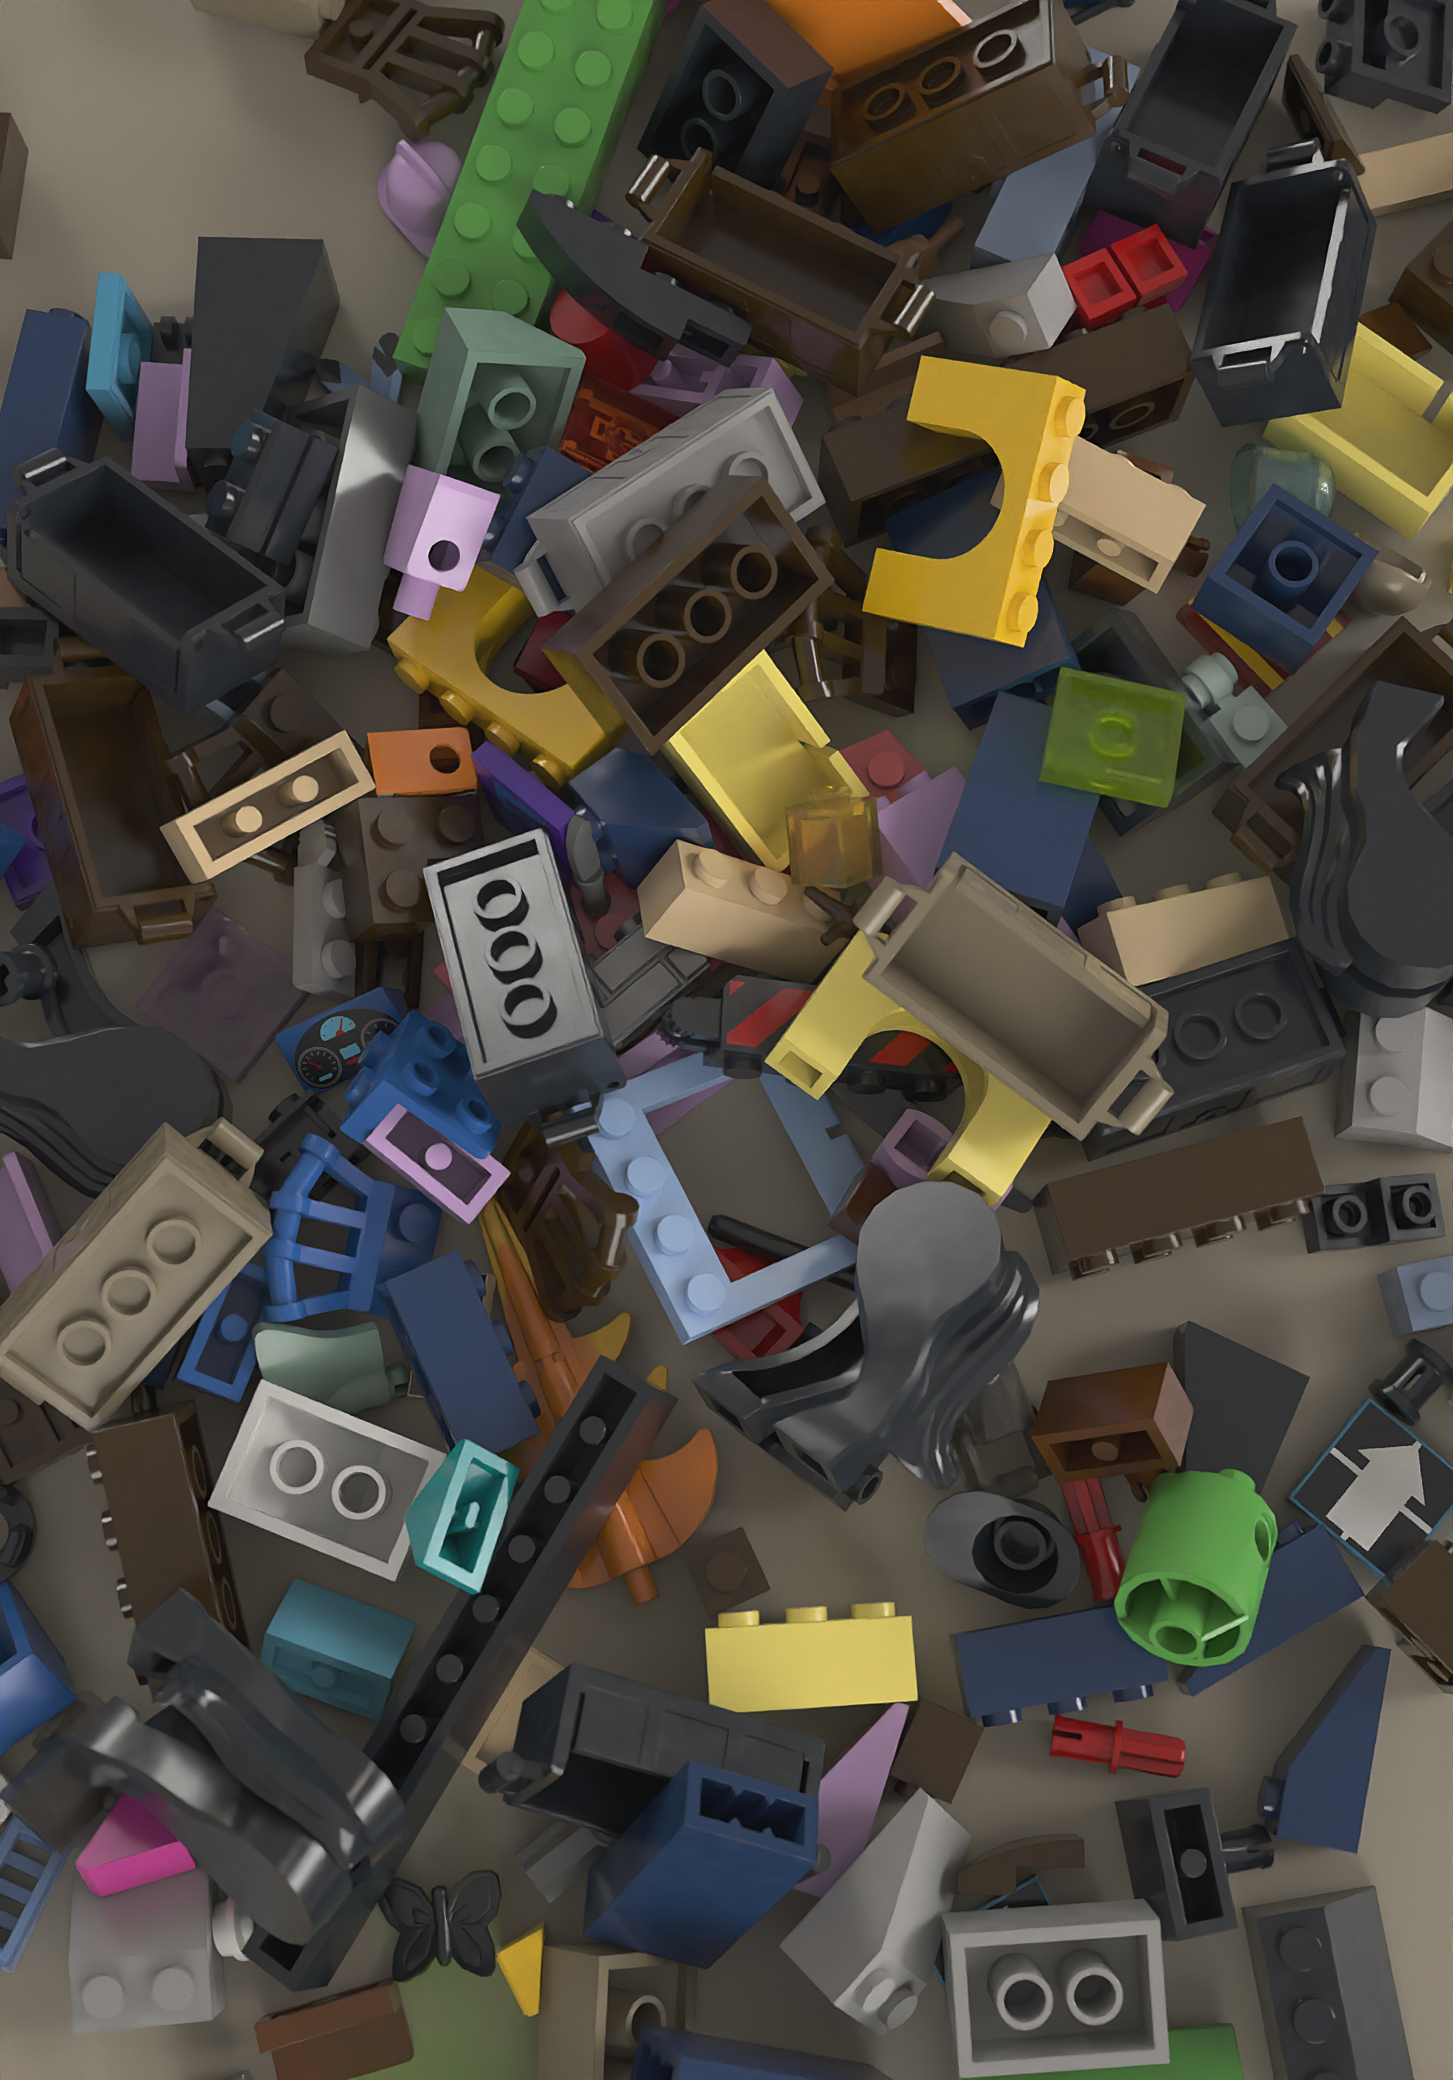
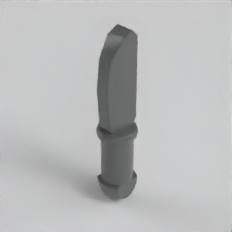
M577 814L572 817L568 824L566 835L567 856L573 871V880L579 886L582 897L580 904L584 912L592 917H601L608 912L611 905V897L608 891L605 890L603 882L604 869L600 864L596 843L591 836L593 832L591 823L586 818Z

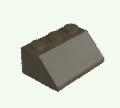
M594 1941L544 1946L536 2080H630L642 2023L695 2032L697 1967L607 1942Z

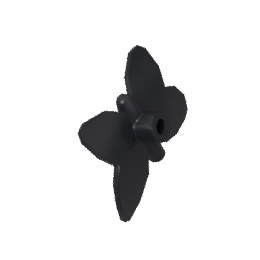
M491 1869L470 1872L453 1886L449 1902L447 1888L444 1885H437L432 1888L431 1902L420 1886L400 1877H393L378 1901V1906L388 1924L400 1933L394 1949L392 1976L396 1982L407 1983L425 1973L435 1958L443 1967L448 1966L453 1958L461 1969L482 1978L492 1976L496 1969V1952L494 1941L487 1926L496 1917L502 1896L499 1875Z

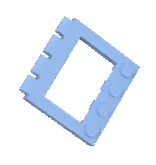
M701 1051L628 1080L624 1088L604 1094L602 1113L598 1121L601 1132L579 1139L584 1153H596L591 1164L593 1170L615 1192L628 1194L638 1201L639 1212L637 1221L634 1226L628 1228L627 1237L682 1345L856 1267L858 1248L856 1244L839 1234L735 1282H730L644 1115L732 1079L723 1075V1068L703 1066V1052ZM762 1073L759 1079L832 1216L854 1177L865 1164L849 1134L830 1140L827 1133L841 1126L842 1121L826 1091L816 1100L800 1087L786 1083L785 1076ZM591 1101L568 1108L565 1111V1115L592 1107Z

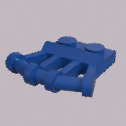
M309 1133L298 1148L302 1154L279 1192L272 1191L269 1208L275 1210L272 1222L273 1235L259 1250V1254L265 1256L271 1302L264 1305L266 1322L275 1323L297 1320L308 1315L338 1309L389 1319L375 1287L432 1261L443 1210L420 1191L397 1186L390 1182L371 1179L342 1157L341 1152L333 1144L320 1136ZM323 1171L356 1195L354 1210L307 1198ZM301 1217L350 1228L344 1255L296 1243ZM293 1262L340 1273L337 1290L297 1297Z

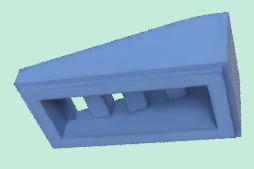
M16 1812L13 1813L0 1838V1896L25 1906L20 1918L0 1910V1928L12 1933L6 1945L0 1943V1969L11 1974L14 1973L75 1844L74 1838ZM18 1839L52 1854L47 1865L44 1866L13 1852ZM8 1866L39 1880L33 1892L1 1878L5 1867Z

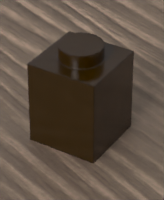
M743 1527L681 1555L709 1618L717 1616L771 1589Z
M918 1696V1701H915L901 1732L888 1773L898 1778L894 1791L911 1799L921 1787L933 1800L937 1797L951 1804L985 1728Z

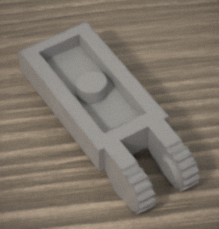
M320 818L303 827L302 831L299 832L300 838H298L300 840L298 845V866L294 867L293 985L301 990L339 1003L355 998V943H349L335 828L332 827V823Z

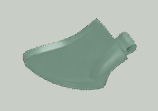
M374 1321L340 1330L327 1331L268 1322H260L252 1329V1342L258 1366L264 1380L351 1416L388 1405L391 1398L407 1396L409 1386L407 1384L409 1382L407 1369L401 1363H392L385 1367L382 1345Z

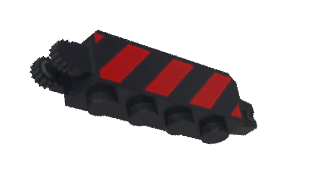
M736 975L712 998L697 996L695 999H692L689 995L687 998L682 996L679 1000L676 999L668 1008V1011L665 1010L657 1020L659 1023L656 1025L658 1029L656 1034L660 1035V1041H665L666 1046L670 1044L674 1048L678 1045L680 1049L703 1052V1066L723 1068V1075L730 1078L755 1079L761 1077L762 1073L783 1076L765 1063L764 1060L817 986ZM902 1030L882 1031L864 1039L843 1071L834 1081L847 1084V1090L856 1094H880L885 1092L886 1089L908 1091V1098L919 1102L943 1101L947 1098V1095L960 1086H964L956 1065L942 1048L926 1037ZM785 1077V1082H786V1083H788V1084H790V1085H793V1086H797L796 1084H794L793 1082H791L789 1079H787V1078Z

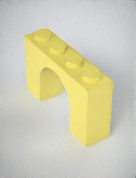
M859 929L764 1062L818 1100L838 1078L863 1040L873 1034L888 1030H902L919 1034L936 1043L949 1055L956 1065L964 1084L966 1101L963 1118L959 1127L925 1179L933 1182H953L976 1192L991 1207L1003 1197L1052 1119L863 979L862 975L875 953L868 943L865 933ZM878 932V933L876 934L878 937H880V938H881L882 940H884V941H885V940L888 938V936H889V935H887V934H885V933H881V932Z

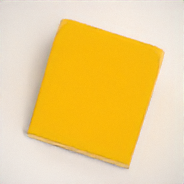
M545 1921L503 1944L496 1957L524 2015L528 2014L529 2017L538 2013L540 2009L543 1947L546 1945Z

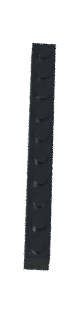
M602 1354L600 1355L507 1509L480 1592L472 1595L461 1588L459 1589L362 1750L386 1775L401 1797L410 1819V1836L370 1878L363 1883L352 1881V1897L314 1938L305 1945L287 1943L257 1924L243 1947L241 1953L290 1991L299 1992L327 1987L678 1402L679 1399L629 1367Z

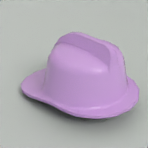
M402 139L396 145V155L382 170L377 184L378 200L389 219L399 228L412 245L429 259L464 161L454 150L441 142L421 140L417 143L412 142L408 144Z

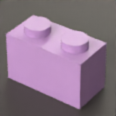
M399 1104L390 1111L361 1143L448 1215L462 1224H470L511 1173L490 1155L485 1159L474 1157Z

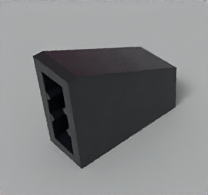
M1187 1321L1177 1327L1173 1336V1371L1194 1411L1180 1467H1175V1474L1186 1471L1218 1473L1225 1469H1235L1245 1473L1253 1480L1255 1484L1254 1492L1260 1496L1310 1377L1198 1324Z

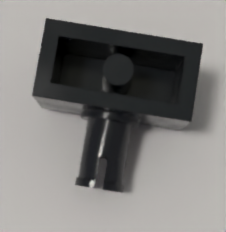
M1210 1787L1172 1790L1115 1801L1134 1899H1145L1160 1919L1161 1941H1182L1238 1929L1239 1925L1228 1875L1258 1868L1267 1869L1272 1866L1274 1862V1849L1247 1851L1249 1846L1272 1842L1267 1829L1258 1823L1247 1828L1219 1833Z

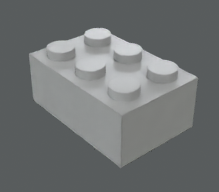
M1145 1899L941 1913L949 2046L959 2078L1170 2063L1160 1919Z

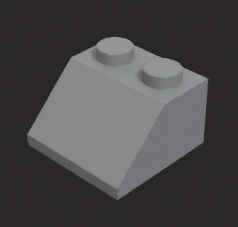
M1428 1007L1400 1018L1369 1017L1350 1009L1344 1015L1343 1026L1347 1034L1342 1037V1043L1347 1054L1340 1062L1334 1138L1453 1153V1019Z

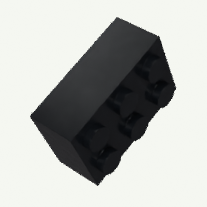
M712 0L700 6L636 149L647 159L654 154L664 159L690 161L698 147H702L712 152L713 171L716 166H719L766 190H772L834 68L764 0ZM670 172L667 179L674 184L678 175Z

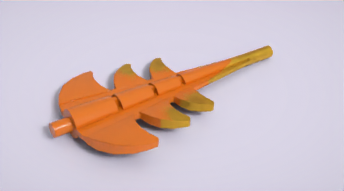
M495 1192L477 1216L493 1274L496 1277L497 1289L518 1361L511 1368L518 1382L525 1380L530 1385L541 1410V1416L535 1418L541 1433L495 1455L520 1468L517 1481L524 1482L600 1355L602 1354L617 1362L622 1357L630 1339L633 1316L627 1312H622L611 1323L596 1332L575 1338L566 1322L556 1323L551 1321L542 1310L526 1250ZM657 1365L646 1379L668 1392L669 1370L664 1365ZM700 1429L689 1443L673 1454L660 1459L642 1460L566 1588L593 1587L623 1576L635 1606L660 1596L648 1565L674 1553L684 1546L699 1530L714 1500L718 1477L717 1449L710 1429Z

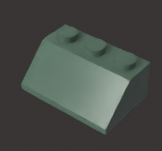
M445 307L417 410L419 418L414 437L416 440V451L409 465L499 494L500 497L495 509L497 512L508 491L502 486V483L513 460L520 453L526 455L528 450L548 446L556 452L558 451L586 361L583 351L504 311Z

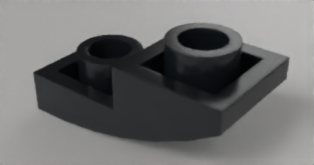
M1435 1173L1379 1177L1367 1182L1324 1185L1326 1192L1309 1202L1310 1213L1301 1216L1308 1254L1393 1245L1446 1236Z

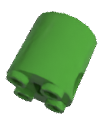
M1225 1469L1218 1473L1186 1471L1178 1474L1162 1473L1154 1478L1114 1602L1120 1625L1133 1641L1153 1655L1177 1664L1207 1667L1228 1663L1245 1651L1252 1636L1278 1536L1275 1515L1263 1498L1254 1492L1255 1484L1248 1475L1235 1469Z

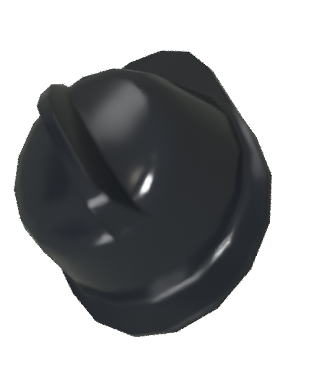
M976 1489L956 1492L940 1501L927 1517L923 1538L928 1557L940 1572L958 1583L1025 1609L1049 1608L1065 1600L1078 1583L1082 1566L1078 1544L1069 1530L1060 1523L1055 1513L1040 1502L1026 1498L1011 1499L998 1493Z

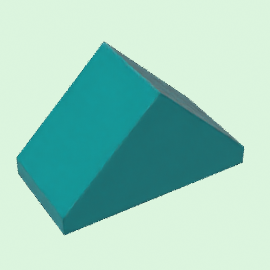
M468 1439L459 1441L404 1514L415 1564L472 1595L479 1593L520 1468Z

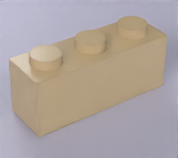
M1077 435L1074 438L1068 463L1069 486L1065 497L1058 504L1052 529L1053 538L1157 594L1189 539L1206 504L1191 497L1181 487L1174 484H1166L1140 470L1125 457L1109 453ZM1003 471L990 502L991 505L1000 510L1003 504L1005 488Z
M343 730L159 828L191 885L208 880L373 790L376 788V785L346 730Z
M678 839L637 888L644 936L646 938L795 983L810 985L850 941V936L842 937L829 946H824L820 941V936L833 926V919L816 905L814 901L804 895L805 888L812 884L830 897L842 902L839 891L777 872L769 867L759 866L722 854L714 849H706Z
M1241 872L1229 873L1211 879L1205 883L1206 890L1194 893L1190 892L1188 884L1172 886L1152 894L1153 902L1136 905L1134 896L1109 901L1097 907L1099 917L1077 929L1082 947L1137 989L1288 939L1289 936L1270 876L1244 881Z

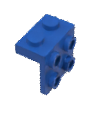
M412 1009L389 1036L379 1031L371 1039L358 1060V1063L364 1067L353 1078L342 1098L350 1105L339 1128L341 1131L361 1144L390 1111L399 1104L478 1159H485L495 1149L502 1126L474 1080L466 1046L454 1038L445 1026L438 1022L430 1021L415 1009Z

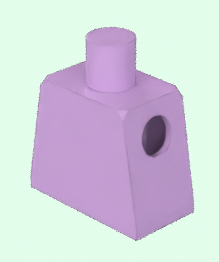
M408 464L383 557V564L403 572L393 609L429 621L440 585L460 592L466 588L500 497L499 494ZM433 546V551L431 555L428 557L429 551Z

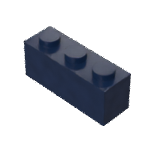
M457 1249L375 1287L449 1454L456 1444L463 1439H468L487 1451L497 1454L541 1433L535 1421V1418L541 1416L537 1398L527 1381L522 1380L518 1382L507 1359L514 1355L510 1338L498 1319L491 1322L480 1299L486 1295V1287L477 1266L471 1259L463 1261Z
M1114 1604L949 1634L964 1714L970 1718L981 1716L983 1727L1000 1726L1022 1721L1021 1708L1047 1704L1049 1715L1087 1709L1086 1696L1112 1691L1114 1703L1154 1696L1153 1683L1169 1681L1165 1659L1153 1655L1130 1638L1118 1622Z

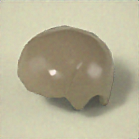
M1355 530L1352 533L1353 535L1378 550L1379 553L1349 595L1350 601L1366 612L1388 616H1398L1416 609L1422 603L1433 583L1428 578L1423 584L1426 570L1365 533Z

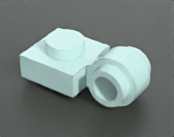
M1218 652L1213 653L1211 656L1203 654L1181 671L1183 683L1201 708H1205L1207 711L1211 710L1214 714L1209 719L1239 760L1240 764L1234 768L1239 775L1288 728L1252 685L1236 698L1233 696V685L1238 681V675L1234 666L1224 655Z

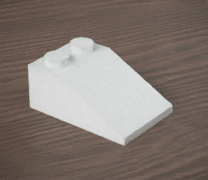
M261 1379L207 1506L394 1582L402 1581L413 1555L404 1514L447 1458L448 1454Z

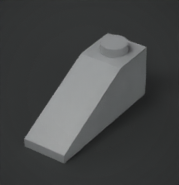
M1055 252L922 280V285L934 292L936 300L914 334L913 339L916 341L934 332H940L945 342V350L990 358H1001L1049 349L1070 319L1077 305Z

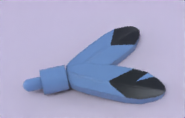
M388 332L376 343L372 355L370 383L342 362L324 358L317 360L314 367L320 385L330 394L360 384L399 403L403 377L393 360V355L400 338L397 334Z

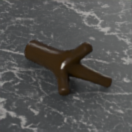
M812 884L805 888L804 895L814 901L816 905L833 919V926L820 936V941L824 946H829L842 937L855 936L859 928L854 924L853 919L866 903V898L863 895H856L853 899V904L849 906L830 897ZM884 924L878 932L890 935L892 929Z

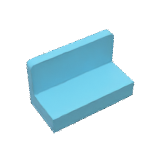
M296 1579L289 1587L265 1632L259 1660L276 1673L291 1690L380 1722L388 1707L399 1665L414 1636L416 1623L388 1611Z

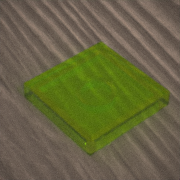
M1061 667L1056 681L1039 780L1167 808L1173 794L1187 694Z

